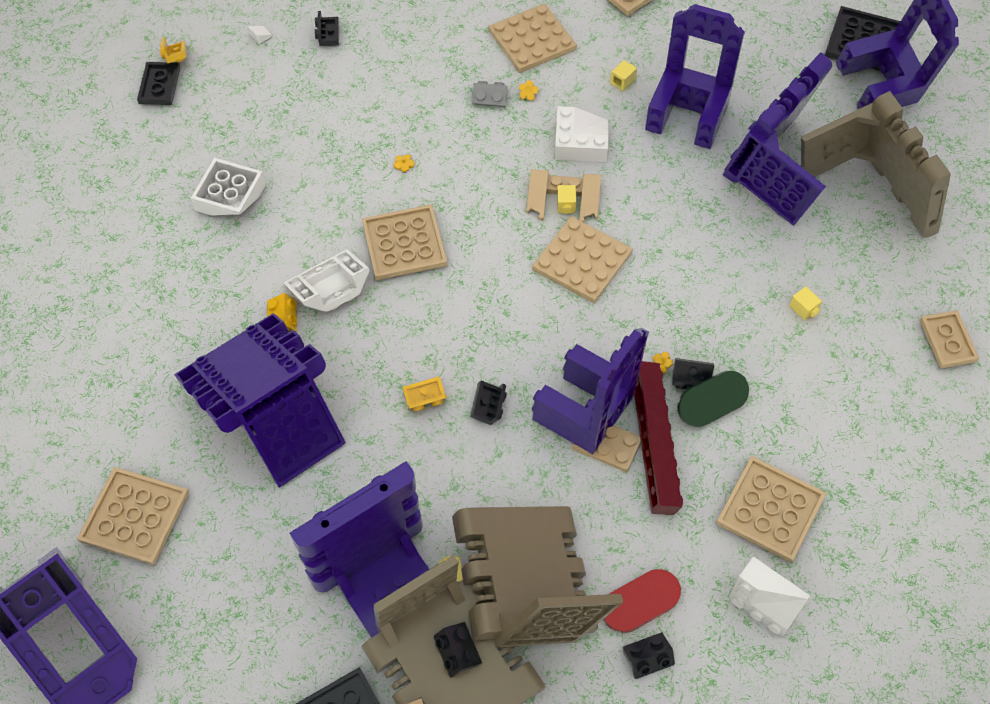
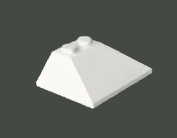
M346 249L283 283L304 306L328 312L335 310L339 305L349 302L360 295L370 270L369 267Z

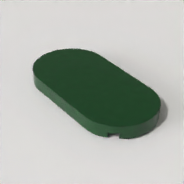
M723 371L685 390L680 396L681 399L677 405L680 419L690 426L702 427L744 405L749 395V385L746 378L736 371Z

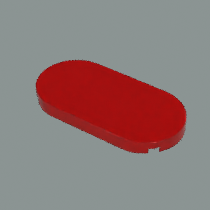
M662 569L651 570L610 593L621 594L623 603L603 620L609 628L621 631L622 633L638 629L677 605L681 595V586L678 579L672 573Z

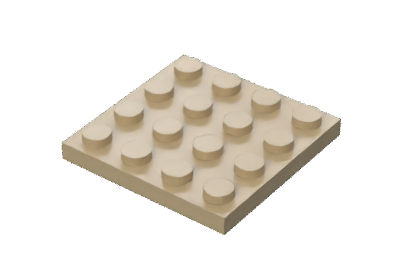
M545 3L488 26V31L519 73L577 50V44Z
M432 204L362 218L376 281L448 266Z
M571 216L532 265V270L595 304L632 254L633 248Z
M751 456L716 524L792 563L826 492Z
M114 467L77 540L81 543L154 566L189 495V490Z

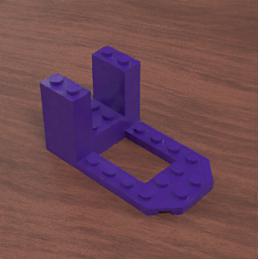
M913 0L895 30L846 43L836 61V66L842 76L879 66L880 72L886 79V81L867 86L857 102V109L873 103L877 97L889 91L901 107L920 101L959 45V37H955L958 18L948 0ZM924 19L927 21L937 43L921 66L909 41Z
M697 4L690 6L685 11L681 10L675 13L666 68L648 106L645 130L662 134L675 105L702 113L698 122L694 145L711 149L729 105L745 31L734 23L735 19L731 14ZM690 36L723 45L716 77L684 68Z
M638 328L634 329L630 336L626 335L621 342L619 351L615 350L611 355L610 362L578 344L572 350L569 349L564 357L566 363L563 366V379L595 396L594 399H589L584 407L545 385L541 391L537 390L533 397L532 420L589 453L594 454L606 437V429L612 427L633 399L649 331Z
M57 547L39 559L36 567L5 589L0 587V639L50 704H114L132 690L137 657L85 590L81 578ZM64 603H66L104 653L103 656L67 683L27 632L28 629Z

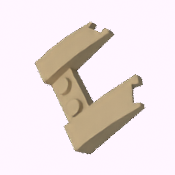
M531 169L527 214L532 209L540 213L538 219L543 221L546 194H557L558 185H576V196H582L579 220L585 223L584 217L593 214L595 220L598 219L601 175L584 174L583 178L548 175L549 171Z

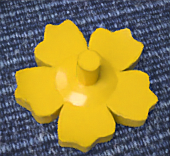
M527 80L526 84H520L518 88L521 91L519 94L522 100L527 97V100L533 101L535 99L534 94L536 95L539 91L538 86H534L531 80Z
M409 154L403 155V158L398 155L393 166L397 170L407 172L410 168L414 167L415 162L411 160V155Z
M665 351L662 354H655L652 358L653 362L660 363L663 374L667 373L666 367L670 368L674 365V361L670 359L669 353Z

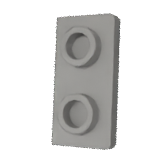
M487 81L473 83L472 104L506 107L507 85L502 82L488 84Z

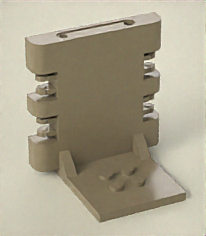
M890 91L877 97L873 103L801 136V167L815 177L853 158L870 161L879 175L885 176L892 185L891 192L898 202H904L911 212L910 219L922 236L928 238L939 233L951 173L937 154L929 158L927 150L922 148L924 136L916 126L909 129L907 123L902 121L903 108Z
M474 507L460 509L452 516L456 543H465L467 550H478V554L475 553L467 556L469 563L465 564L461 569L464 585L473 584L474 591H486V595L475 597L477 605L469 610L474 640L494 639L496 648L576 643L586 633L595 632L598 629V623L623 603L621 594L586 595L585 591L574 590V587L583 585L582 578L586 575L583 559L577 557L576 551L565 550V547L574 545L573 539L577 536L570 507Z
M454 555L374 604L376 628L379 633L367 640L362 645V649L377 674L396 662L398 664L384 673L385 677L389 678L400 670L403 671L405 676L393 683V690L400 688L407 682L410 684L392 696L396 704H407L420 698L423 704H524L546 689L545 684L530 661L511 671L512 667L523 660L521 656L514 657L508 663L503 659L505 655L510 654L515 649V646L505 647L498 651L501 647L496 648L494 639L474 640L469 610L477 605L475 597L486 594L484 591H474L473 584L464 585L463 580L457 583L459 562ZM465 622L482 664L460 672L454 677H450L444 667L439 649L435 645L434 635L445 627Z

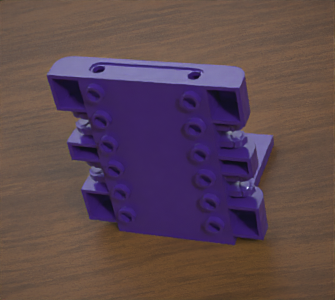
M822 52L800 72L799 79L795 77L790 85L779 95L780 99H775L769 108L762 112L759 119L751 124L748 128L750 131L739 148L730 156L731 160L722 174L734 183L740 182L793 226L826 186L780 150L778 137L799 116L831 70L832 62Z
M274 313L255 325H250L239 335L205 356L198 357L195 362L174 374L180 385L188 394L193 396L196 403L207 412L210 419L222 432L229 433L240 426L244 429L279 488L346 443L313 380L321 375L326 368V362L322 354L311 344L304 347L300 335L294 330L288 333L284 321Z
M407 461L384 475L376 476L365 487L329 509L316 513L311 520L289 533L300 553L298 554L299 558L306 568L305 572L314 589L324 593L338 586L371 638L379 633L376 628L374 604L430 570L411 538L421 532L423 524L421 512L418 509V495L415 492L416 481L414 471Z

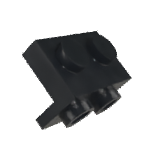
M318 11V17H315V27H317L315 29V39H318L319 46L339 45V17H322L321 11Z
M675 358L672 385H675L678 389H687V387L691 388L713 377L714 363Z
M482 380L479 381L470 417L489 425L500 420L503 414L502 404L507 396V392H505L506 385L501 384L497 387Z
M465 622L445 627L434 635L435 645L439 649L444 667L450 677H454L460 672L482 664Z
M662 632L622 647L623 653L632 667L635 679L675 665L673 648Z

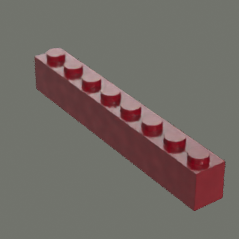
M642 361L634 397L651 514L674 515L682 508L683 498L680 494V479L676 469L677 460L674 456V442L672 441L671 424L668 418L669 409L665 400L666 390L663 387V372L661 371L660 363Z

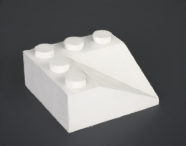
M558 106L555 160L607 162L608 120L576 107Z
M214 158L191 196L195 211L211 216L241 214L259 198L266 186L263 171Z
M752 557L739 575L729 599L732 600L736 607L748 611L753 619L765 623L773 633L784 636L810 595L755 557Z

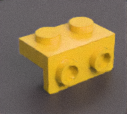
M165 37L161 38V49L159 51L162 59H166L167 63L181 62L187 57L185 41L168 46Z
M286 293L267 300V317L274 313L284 321L289 331L294 330L297 332L296 300Z
M440 376L402 387L408 410L413 409L414 412L425 409L424 405L432 403V406L443 404V400L447 398Z

